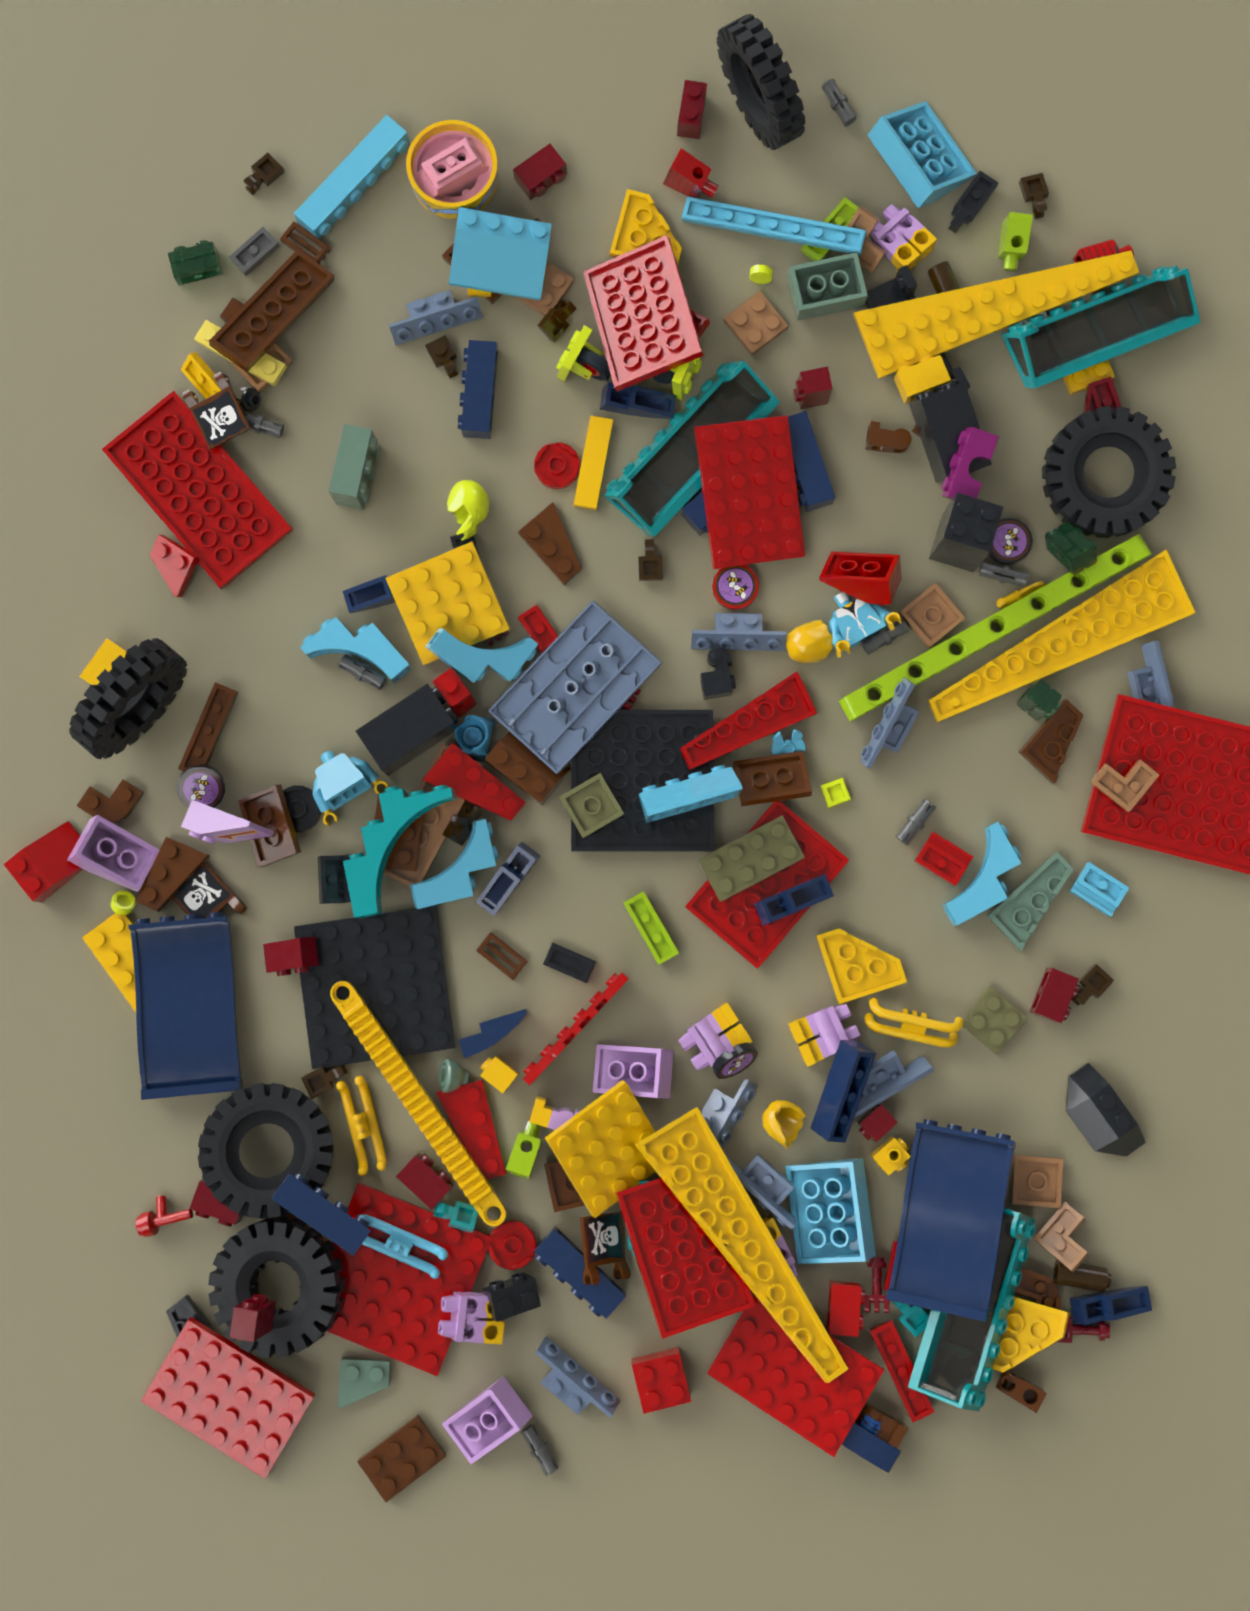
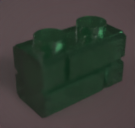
M199 241L196 243V246L188 248L179 246L174 248L173 252L168 253L173 277L179 286L223 275L218 251L213 241Z
M1065 522L1058 526L1057 529L1046 533L1047 550L1072 574L1076 575L1083 571L1085 567L1089 568L1096 564L1097 546L1093 540H1087L1079 527L1074 528L1070 523Z
M1041 679L1025 691L1017 701V706L1023 711H1028V715L1035 721L1042 717L1047 719L1060 708L1061 704L1058 702L1061 700L1062 695L1055 689H1050V685Z

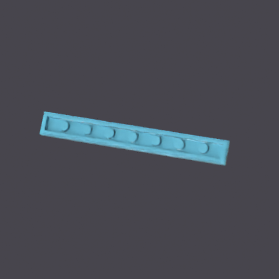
M687 196L682 214V221L850 254L857 252L860 256L866 237V230L689 196Z

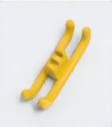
M872 998L869 1001L872 1012L879 1017L901 1022V1028L876 1022L872 1013H867L864 1017L866 1025L874 1032L943 1048L953 1047L957 1044L958 1034L956 1032L960 1031L964 1024L961 1017H956L954 1023H946L928 1019L927 1013L921 1012L919 1017L917 1016V1011L912 1010L910 1015L906 1008H903L902 1012L882 1008L876 998ZM929 1028L950 1034L949 1038H941L925 1034V1032Z
M357 1076L355 1083L358 1085L365 1112L355 1114L350 1091L344 1081L337 1082L336 1088L339 1090L352 1137L359 1167L358 1174L365 1176L368 1172V1162L362 1141L363 1138L371 1135L378 1170L383 1171L386 1169L387 1159L368 1084L363 1076Z

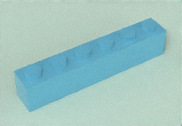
M386 115L294 212L297 223L318 239L326 236L330 232L332 225L346 215L347 209L361 199L363 192L376 183L378 176L392 166L393 160L407 150L410 143L407 131Z

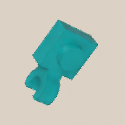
M456 1200L454 1207L438 1202L433 1216L450 1219L449 1227L472 1233L478 1212L473 1205Z
M892 1301L902 1312L897 1318L917 1337L926 1328L929 1315L921 1307Z

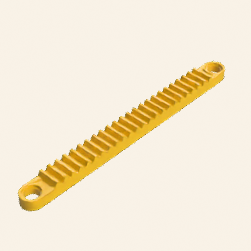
M348 981L335 983L330 991L331 999L347 1021L349 1027L358 1037L360 1043L364 1046L366 1052L369 1053L377 1068L380 1069L388 1084L391 1085L399 1100L402 1101L410 1116L413 1117L421 1132L424 1133L432 1148L435 1149L437 1155L441 1158L443 1164L452 1174L454 1180L458 1183L460 1189L463 1190L465 1196L483 1221L490 1226L500 1225L505 1220L507 1210L495 1190L356 988ZM341 986L347 987L350 991V995L346 1000H341L337 997V989ZM495 1206L500 1209L501 1217L499 1219L492 1220L488 1217L487 1211L490 1207Z

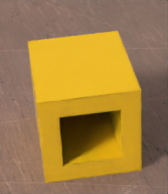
M495 1056L493 1059L488 1057L480 1067L483 1070L480 1076L502 1094L519 1074L498 1056Z

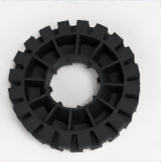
M275 1217L270 1220L267 1218L238 1231L237 1235L227 1240L222 1246L224 1250L217 1253L213 1265L217 1268L210 1272L208 1285L215 1286V1291L209 1293L210 1306H218L219 1312L213 1315L218 1326L223 1323L228 1326V1329L224 1332L228 1338L230 1337L234 1307L244 1300L253 1297V1295L259 1294L258 1275L266 1267L264 1264L267 1261L275 1260V1263L282 1261L291 1266L292 1270H295L299 1277L301 1293L299 1300L292 1304L294 1308L283 1311V1308L275 1309L272 1331L255 1342L241 1340L239 1348L248 1353L256 1349L258 1350L257 1356L267 1358L274 1354H277V1358L290 1356L294 1352L299 1353L323 1337L325 1332L331 1329L338 1319L336 1314L342 1310L345 1298L341 1297V1293L346 1290V1277H340L339 1272L344 1269L341 1257L334 1258L332 1252L336 1248L331 1240L324 1242L321 1239V1233L312 1227H305L306 1223L300 1219L295 1218L288 1221V1217Z

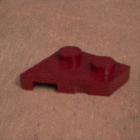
M1111 376L1087 385L1083 413L1089 410L1095 411L1099 407L1111 406V409L1114 410L1119 406L1122 407Z

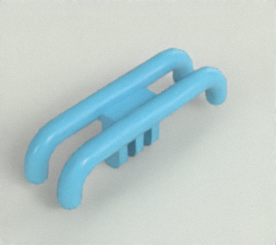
M365 1214L360 1215V1217L370 1223L368 1226L391 1235L386 1243L367 1236L362 1245L422 1270L433 1279H437L440 1276V1271L436 1266L410 1255V1252L414 1245L435 1254L440 1260H445L448 1257V1253L444 1248L375 1217Z

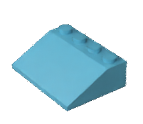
M927 101L882 116L867 134L874 147L879 151L886 164L918 208L935 202L977 175Z
M459 207L448 285L540 301L549 249L551 224Z
M725 765L711 768L712 772L703 775L702 771L688 775L689 779L679 781V778L666 781V786L657 788L656 785L642 788L643 792L639 793V798L646 822L649 823L738 797L743 789L732 767L725 768Z
M863 1158L785 1166L787 1179L795 1185L794 1189L789 1193L791 1214L797 1219V1223L793 1228L797 1264L866 1262L875 1257Z

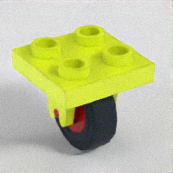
M584 325L581 332L575 331L567 347L570 351L565 349L556 366V369L559 370L557 378L565 381L569 372L572 371L587 380L590 377L600 381L608 380L611 374L607 360L602 357L604 353L587 342L592 329Z
M697 358L656 375L652 379L662 384L672 383L673 395H676V399L682 401L684 395L690 393L693 386L691 379L694 373H699L702 361L700 358Z

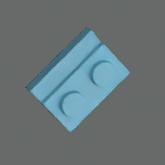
M1087 862L1069 892L1106 916L1112 917L1113 912L1121 903L1129 887L1092 863Z

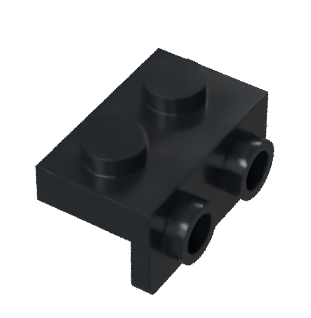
M352 854L318 856L320 904L351 903L343 861L349 860V856Z
M525 1272L513 1274L511 1279L492 1281L488 1287L482 1289L483 1294L488 1296L492 1318L495 1322L541 1307L534 1277Z

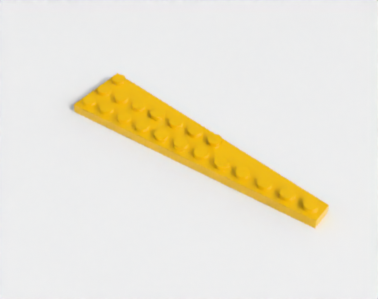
M1127 251L854 312L853 316L877 378L881 379L897 372L900 367L906 364L913 366L920 363L919 361L926 356L932 355L935 357L1135 276L1139 273V269L1132 251Z
M1167 550L1156 555L1140 567L927 701L936 722H941L1195 614L1196 612Z
M698 1107L634 1144L824 1382L829 1383L847 1371L848 1368Z

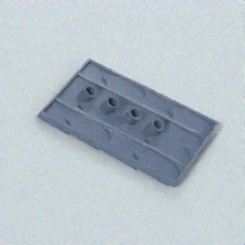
M591 601L488 712L552 771L558 774L592 740L631 696L640 689L661 666L663 661L654 655L653 652L596 601ZM591 665L593 666V672L590 670Z

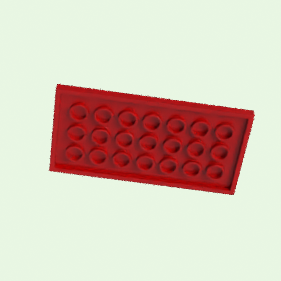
M174 390L102 448V451L182 545L199 557L198 563L221 590L293 531L290 525L221 445L213 450H209L191 410Z

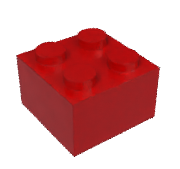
M679 1347L631 1359L643 1414L691 1402Z

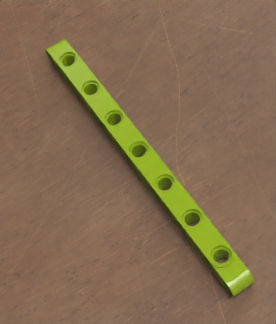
M1138 534L877 678L838 702L851 722L892 700L895 687L899 682H902L904 677L917 686L1135 565L1152 553L1141 534ZM1112 556H1117L1121 561V565L1115 564ZM1072 578L1078 579L1081 587L1074 586ZM1032 600H1036L1040 603V610H1036L1032 607ZM991 623H997L1000 626L999 633L991 629ZM950 645L958 646L960 655L952 654ZM909 668H917L920 676L918 678L912 677L909 674ZM868 691H877L879 700H871L868 696Z

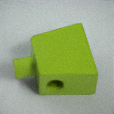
M1009 212L1001 224L998 258L1005 259L1004 271L1016 272L1018 261H1021L1027 254L1033 220L1032 214Z
M528 1121L524 1134L518 1132L506 1167L507 1173L529 1180L542 1141L538 1139L541 1129L540 1125ZM524 1143L531 1145L529 1152L522 1151Z

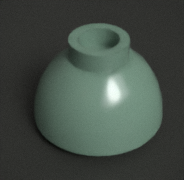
M445 1059L439 1069V1087L442 1092L455 1091L462 1084H467L468 1070L463 1069L458 1062L452 1059Z

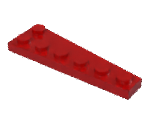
M797 671L681 747L680 751L689 770H692L816 715L817 711Z
M622 972L619 976L614 973L605 983L608 988L603 993L598 991L589 1000L592 1005L586 1011L582 1008L572 1018L576 1022L570 1028L565 1026L557 1034L556 1037L559 1040L556 1044L552 1046L549 1043L540 1053L543 1058L537 1064L533 1061L523 1071L526 1074L523 1080L529 1086L628 981V977Z

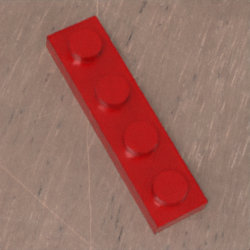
M890 1319L869 1329L912 1423L934 1413L926 1394L908 1388L914 1367L893 1321Z

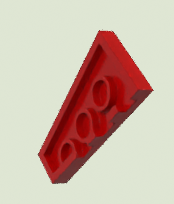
M454 743L448 746L422 779L434 786L447 785L448 788L451 787L455 790L456 796L510 821L513 820L526 803Z
M483 1080L461 1085L452 1092L444 1093L442 1090L435 1092L461 1142L486 1179L506 1175Z

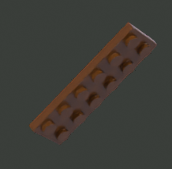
M297 249L209 340V345L241 369L248 372L334 282V275Z

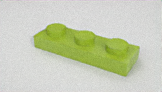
M844 197L824 222L848 226L858 206ZM803 245L801 248V252L812 261L824 259L831 251Z
M644 891L623 902L658 965L679 954Z

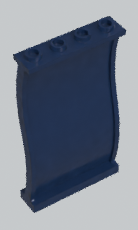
M223 912L208 913L209 918L200 919L199 914L184 915V920L175 921V916L160 917V922L150 923V918L135 919L136 924L129 925L135 973L137 1043L142 1086L141 1100L229 1092L243 1088L237 1038L230 916H223Z
M924 1119L923 1123L916 1122L897 1249L886 1300L984 1322L988 1321L1014 1149L1016 1148V1142L1011 1140L1010 1135L996 1133V1137L986 1136L987 1131L972 1128L971 1132L962 1131V1126L947 1124V1128L939 1127L938 1122Z

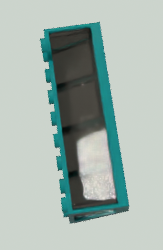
M1178 265L1168 268L1162 266L1152 270L1153 274L1149 276L1142 274L1133 277L1131 283L1125 284V282L1115 284L1111 286L1112 290L1108 292L1101 290L1092 293L1091 298L1084 301V298L1070 302L1071 306L1065 309L1063 306L1050 310V314L1043 317V314L1029 318V323L1023 325L1022 323H1016L1009 326V331L1001 333V336L1025 388H1038L1201 323L1188 268H1178Z
M745 361L725 362L720 365L716 370L717 375L712 380L708 379L700 387L701 392L697 396L694 395L689 398L684 404L686 408L681 413L677 412L669 420L670 425L665 430L661 429L653 437L655 441L650 446L647 445L639 451V458L634 463L630 462L622 470L623 475L618 480L614 479L606 487L608 491L603 496L647 536L655 537L702 487L694 428L697 426L766 418L780 403Z
M1007 1208L1004 1209L988 1321L984 1322L931 1310L908 1388L965 1410L979 1412L980 1408L984 1406L987 1383L991 1382L994 1373L992 1369L994 1359H997L1001 1350L999 1342L1001 1336L1007 1330V1315L1014 1306V1291L1021 1282V1267L1028 1258L1029 1249L1027 1247L1029 1240L1033 1238L1036 1231L1035 1219Z

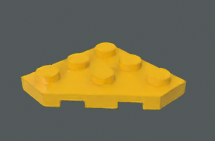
M627 189L612 242L610 257H618L668 235L677 264H679L682 247L675 240L662 214L655 207L651 196Z
M838 928L816 936L838 1004L907 982L900 959L848 934L842 929Z
M995 1292L994 1307L997 1305L1000 1292ZM1015 1297L1014 1306L1009 1310L1006 1319L1008 1321L1007 1330L1001 1336L999 1342L1001 1350L997 1359H994L992 1369L1007 1372L1063 1339L1070 1313ZM991 1312L990 1319H989V1324H988V1328H987V1333H986V1337H985L984 1346H985V1343H986V1339H987L988 1332H989V1329H990V1326H991V1322H992V1319H993V1315H994V1313H992V1312Z

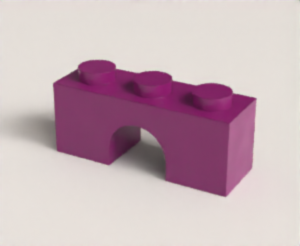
M975 427L966 428L965 431L961 432L958 439V444L960 445L958 452L953 455L950 461V468H952L950 475L944 479L941 489L944 491L942 497L952 500L957 492L974 498L978 497L982 482L974 480L970 476L969 464L974 458L991 460L999 436Z

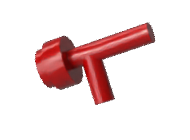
M166 1196L156 1197L157 1216L153 1211L141 1213L135 1220V1226L140 1236H154L158 1234L160 1226L193 1218V1211L187 1209L167 1214Z

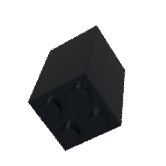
M956 381L936 387V393L932 389L915 395V401L909 403L936 483L944 482V479L950 475L952 469L950 468V461L953 455L958 452L960 446L958 439L961 432L969 427L980 429L965 382L958 385ZM974 458L969 464V473L992 465L991 460Z
M957 492L941 516L929 559L974 572L991 551L1004 507Z
M427 683L355 732L381 771L389 776L453 734L457 728L455 724L459 721L449 706L443 707L442 704L445 703V700L436 686L431 689Z

